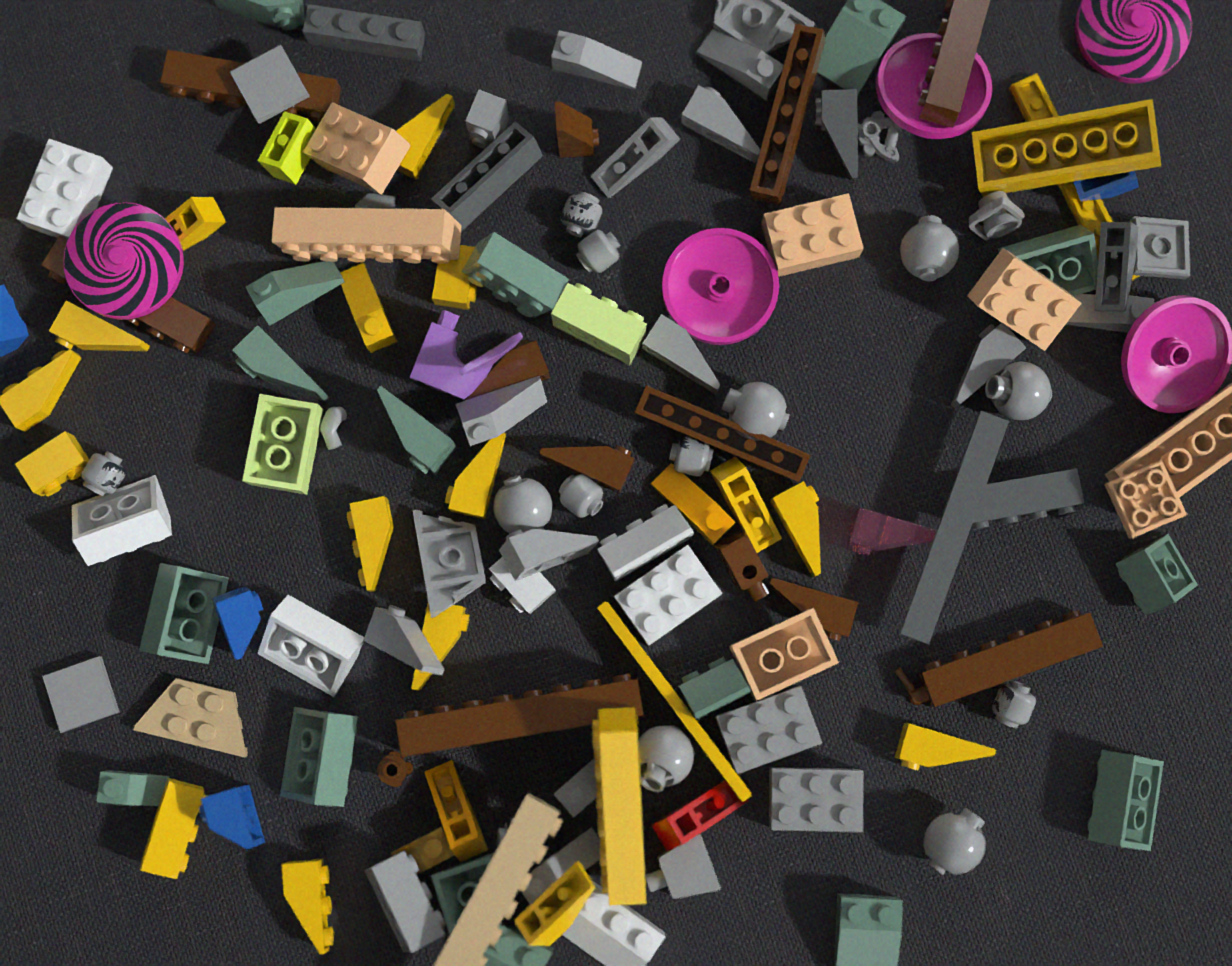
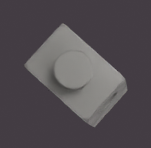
M701 834L682 846L659 854L657 857L662 869L645 875L651 892L668 886L673 899L721 889Z

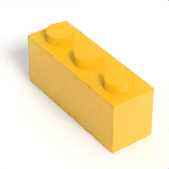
M167 778L140 863L141 871L177 879L179 871H185L189 859V854H185L188 842L193 843L196 838L198 825L194 823L197 813H200V805H203L201 798L208 797L203 795L204 789L202 786Z

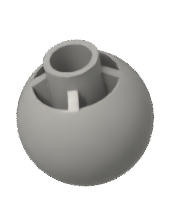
M924 216L903 237L900 247L901 260L905 268L912 275L924 281H934L946 275L956 264L959 255L958 240L953 231L942 224V220L939 217Z
M1028 362L1008 364L996 375H991L986 382L985 392L987 397L992 398L993 404L1002 415L1013 420H1029L1038 416L1047 407L1052 398V389L1047 375L1041 368Z
M751 382L743 385L738 390L730 388L721 409L728 412L730 421L739 424L745 431L752 434H763L770 438L777 433L778 429L784 430L790 415L785 413L787 408L786 402L779 390L764 382ZM734 429L739 435L746 439L761 441L755 437H752L748 434H745L741 431Z
M520 475L506 479L504 481L505 486L499 489L494 499L493 510L498 524L508 533L522 530V532L531 529L544 530V526L549 522L552 514V500L547 489L536 480L530 478L521 479Z
M673 725L657 726L647 730L638 739L639 774L642 776L640 779L641 784L651 791L660 792L666 786H672L681 782L689 774L693 765L694 752L691 742L681 729Z
M966 808L963 809L960 815L946 813L935 818L929 824L924 835V850L926 855L931 858L928 864L943 875L946 870L951 874H963L974 869L980 863L985 852V837L980 830L985 822Z

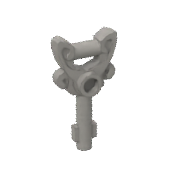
M881 111L874 112L871 118L867 117L862 124L857 123L858 142L863 146V153L866 156H872L876 152L888 162H898L899 152L896 148L899 132L904 129L899 127L889 117L884 119V114ZM817 116L815 124L822 126L821 130L826 131L822 125V116ZM886 128L888 132L883 145L879 141L878 134L882 129Z

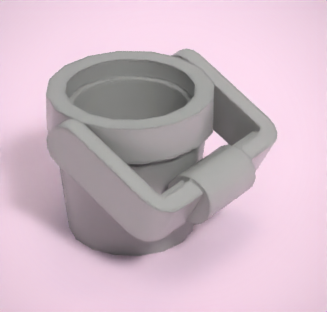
M998 191L983 197L978 202L979 210L969 217V228L984 240L1007 235L1016 230L1022 224L1021 219L1024 218V213L1009 200L1006 192ZM983 221L984 226H981L979 222Z

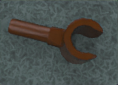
M901 668L895 671L906 687L912 704L920 705L929 700L924 686L914 688Z

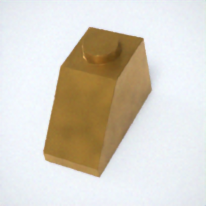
M443 826L391 852L392 856L405 851L407 856L411 854L419 869L415 874L455 855L450 849Z

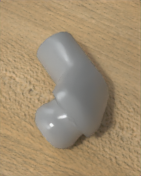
M370 193L363 197L354 208L394 209L395 196Z
M342 407L329 408L320 423V430L328 450L342 446L336 431L340 423L346 420L347 413Z

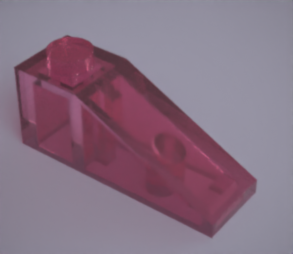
M859 508L855 512L847 544L853 546L852 551L870 555V551L875 553L932 543L936 530Z

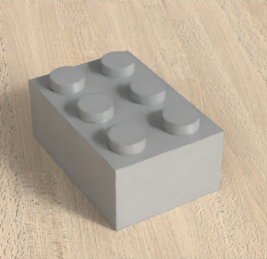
M802 686L788 689L715 716L736 774L822 744Z
M769 767V828L771 830L863 832V770Z

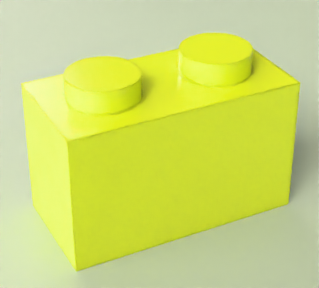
M284 111L258 162L274 178L296 185L310 160V157L303 150L316 128L307 118Z

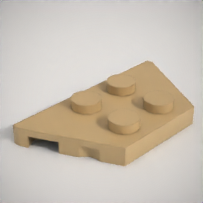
M175 678L134 726L135 731L232 755L247 757L248 754L242 735V722L237 710L236 692Z

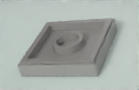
M281 45L230 71L259 124L310 97Z
M1136 216L1130 219V222L1138 227L1137 253L1133 275L1187 279L1190 277L1189 221Z
M102 656L42 676L60 733L120 713Z

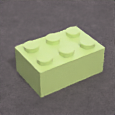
M567 283L551 313L553 326L630 366L646 336L647 324L643 322L644 318L630 310L627 313L619 310L617 303L606 297H602L601 300L591 295L592 291L584 285L576 283L573 286Z
M259 394L242 481L252 486L307 495L324 409L316 403Z

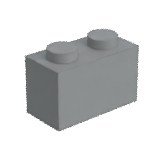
M478 90L465 122L470 139L473 140L472 143L486 149L505 131L509 121V114L505 99Z

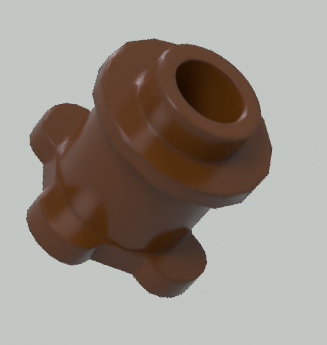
M397 751L390 752L388 756L384 757L377 768L378 776L382 782L392 787L401 786L406 775L413 771L412 763L405 762ZM391 764H394L398 769L396 775H392L389 772Z

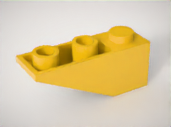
M71 349L60 351L52 357L50 363L44 367H37L27 374L28 378L19 384H11L3 390V395L0 396V405L15 428L25 432L50 415L81 359L79 354Z
M385 496L349 503L351 511L347 512L350 529H355L357 539L352 541L356 558L360 557L362 569H358L360 584L362 587L366 586L367 591L370 592L376 590L394 529L389 500Z
M323 858L286 862L282 864L284 896L319 954H325L330 950L329 946L333 945L334 942L333 928L328 927L327 915L331 914L332 910L331 898L326 896L325 884H329L328 865L324 866Z

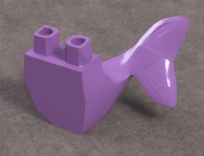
M442 310L437 324L432 322L409 378L416 382H423L437 391L450 393L456 398L465 399L483 382L493 364L514 348L523 338V335L521 333L515 334L497 347L465 365L456 353L458 333L454 329L459 316Z

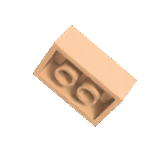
M332 102L303 152L322 168L382 195L411 144L394 129Z
M849 193L763 215L761 224L769 254L776 265L778 277L858 258L864 249Z
M1002 248L967 295L979 308L1044 351L1081 305V302L1068 291L1004 248Z

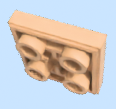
M1162 460L1104 484L1129 539L1187 515Z

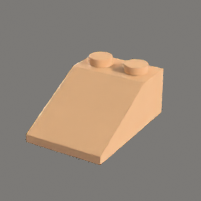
M814 608L729 646L742 676L751 690L750 693L754 701L760 700L839 663Z

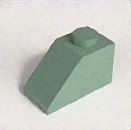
M115 770L101 771L96 802L159 806L169 776Z

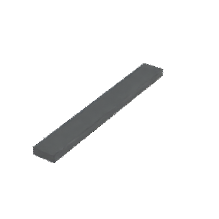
M980 411L899 632L900 635L927 645L930 643L1009 421L983 411Z

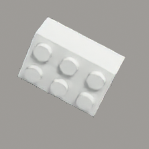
M49 139L17 219L28 228L56 238L60 235L68 240L77 224L89 213L96 210L113 167L103 157Z
M686 545L614 597L646 644L650 646L718 598L722 592L690 547Z

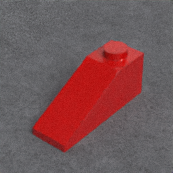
M723 780L652 824V827L666 851L684 845L749 800L746 799L742 802L727 781Z

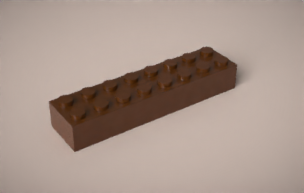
M630 674L612 677L613 683L601 685V679L582 682L583 688L572 690L570 684L552 687V694L543 695L542 689L522 692L523 699L513 700V695L493 697L494 704L484 705L483 700L464 702V709L454 710V705L433 708L434 714L425 715L424 710L403 713L404 719L396 720L401 757L593 724V720H599V709L635 707L636 716H642L643 710L637 679L631 680Z

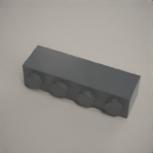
M310 4L307 7L303 33L308 43L312 45L415 61L421 60L425 32L420 21Z
M515 121L431 198L436 208L445 209L462 225L461 231L465 229L543 157L534 136Z
M1077 468L986 484L971 526L972 530L989 527V522L1000 520L1001 525L1016 523L1019 516L1029 515L1030 520L1047 517V511L1058 510V515L1076 512V506L1084 504Z

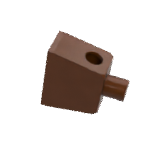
M736 532L713 546L737 588L742 591L747 589L753 601L760 600L769 594L762 581L768 574L746 534ZM749 565V573L747 575H743L742 571L744 567Z

